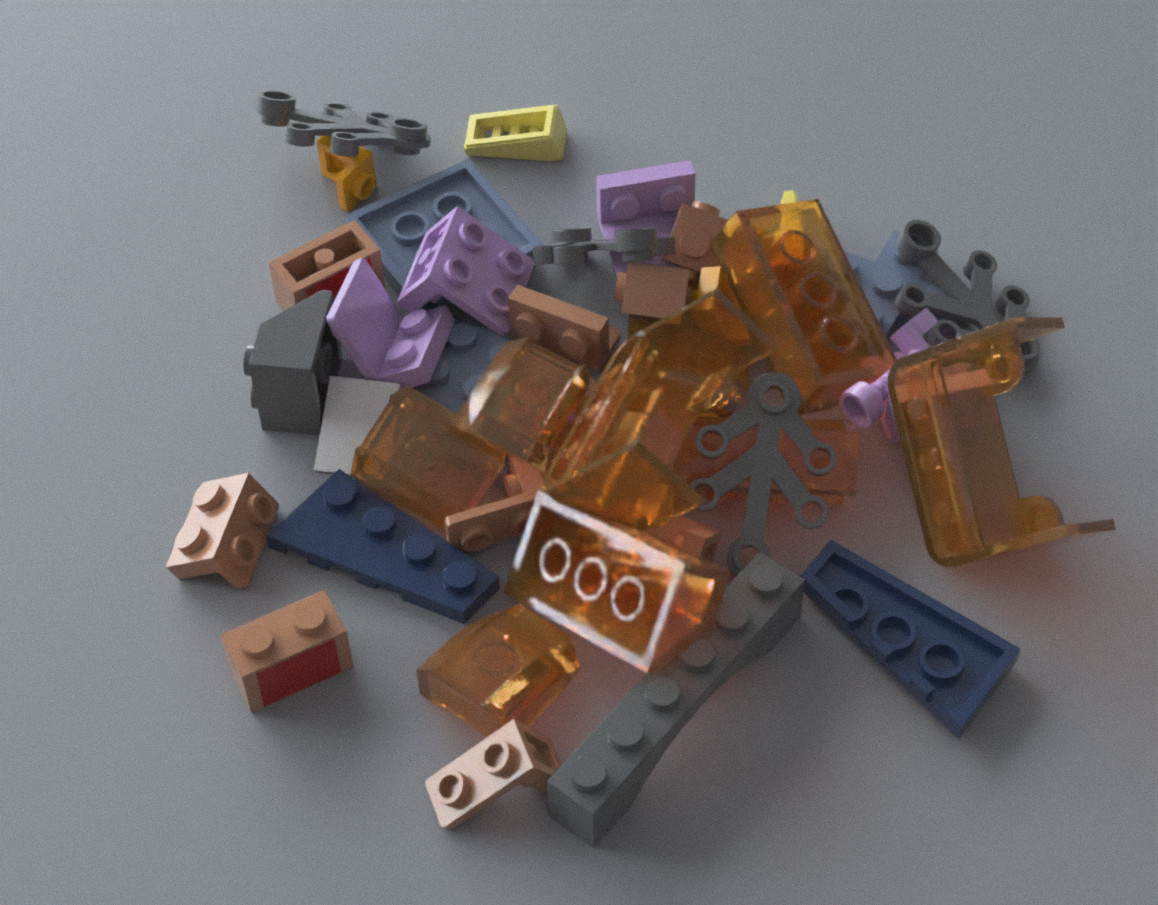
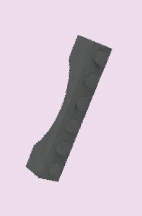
M759 551L547 780L549 816L595 848L631 808L644 783L665 751L698 709L738 670L756 658L768 654L801 618L805 580Z

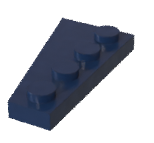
M338 469L266 535L270 549L283 554L290 550L307 557L308 564L329 571L331 567L354 575L357 583L375 590L378 586H382L401 594L403 601L465 624L500 589L499 576L452 544H449V542L341 469Z
M833 540L826 544L800 575L805 580L804 593L958 739L1018 661L1019 647Z

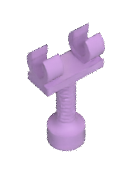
M927 307L890 337L904 354L905 358L871 385L859 381L841 394V408L848 419L855 425L867 428L884 414V400L888 398L889 388L905 384L917 373L925 381L951 376L962 371L972 362L960 347L943 361L922 337L939 323Z

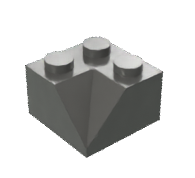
M321 290L261 323L254 345H247L244 353L243 369L244 374L251 376L252 379L251 406L254 409H258L262 430L320 435L330 376L338 377L343 358L340 341L331 333L326 319L334 303L332 291Z

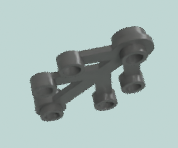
M266 90L259 92L257 113L262 115L261 122L275 127L287 126L286 142L294 146H313L315 144V136H331L330 152L340 156H357L359 154V146L392 145V151L402 155H418L420 149L430 146L431 136L427 134L428 125L419 120L408 118L394 119V116L388 113L368 112L365 121L351 111L349 105L342 103H325L323 105V114L295 108L296 96L288 92ZM290 120L299 121V122H291V123H289Z
M922 220L909 221L904 226L896 242L899 257L909 265H921L949 297L926 291L918 284L908 283L902 287L895 299L896 309L902 315L913 318L927 307L931 313L976 325L983 333L961 329L950 320H938L939 323L932 327L928 333L927 342L934 351L940 354H950L956 347L990 356L994 363L1007 373L1014 375L1030 373L1039 360V343L1036 337L1025 329V310L1030 303L1028 294L1020 287L1013 285L1003 288L995 301L996 310L1004 317L1003 326L992 314V276L997 269L995 258L981 250L971 253L963 266L964 275L971 281L970 290L936 253L941 243V236L938 230L933 225Z
M591 228L553 230V242L548 243L549 245L533 247L534 265L585 263V258H588V251L593 250L622 252V262L653 260V257L676 255L675 237H657L656 228L615 231L616 239L598 240L592 239Z
M769 372L757 377L749 387L746 406L718 426L707 425L703 427L696 437L698 453L705 459L715 460L726 453L729 442L759 424L756 445L712 477L694 480L687 491L689 505L697 512L706 513L712 511L718 505L719 499L750 477L741 538L731 544L727 553V566L734 577L745 568L738 558V554L742 549L753 548L757 552L760 551L771 558L770 550L763 542L772 480L794 508L795 519L802 528L807 530L818 529L825 523L828 517L826 502L821 497L810 494L777 449L780 427L804 455L803 466L812 476L823 477L828 475L836 464V452L831 445L819 442L798 414L801 404L799 387L792 378L779 372ZM772 389L780 391L784 396V403L778 407L767 405L764 401V394ZM711 433L719 435L723 442L721 448L717 451L706 450L702 445V439L705 435ZM817 450L824 451L830 458L829 465L822 469L815 468L810 463V454ZM707 486L712 489L714 499L709 504L702 505L694 500L693 493L698 487ZM813 503L820 507L822 516L818 521L808 522L802 517L801 508L805 504Z

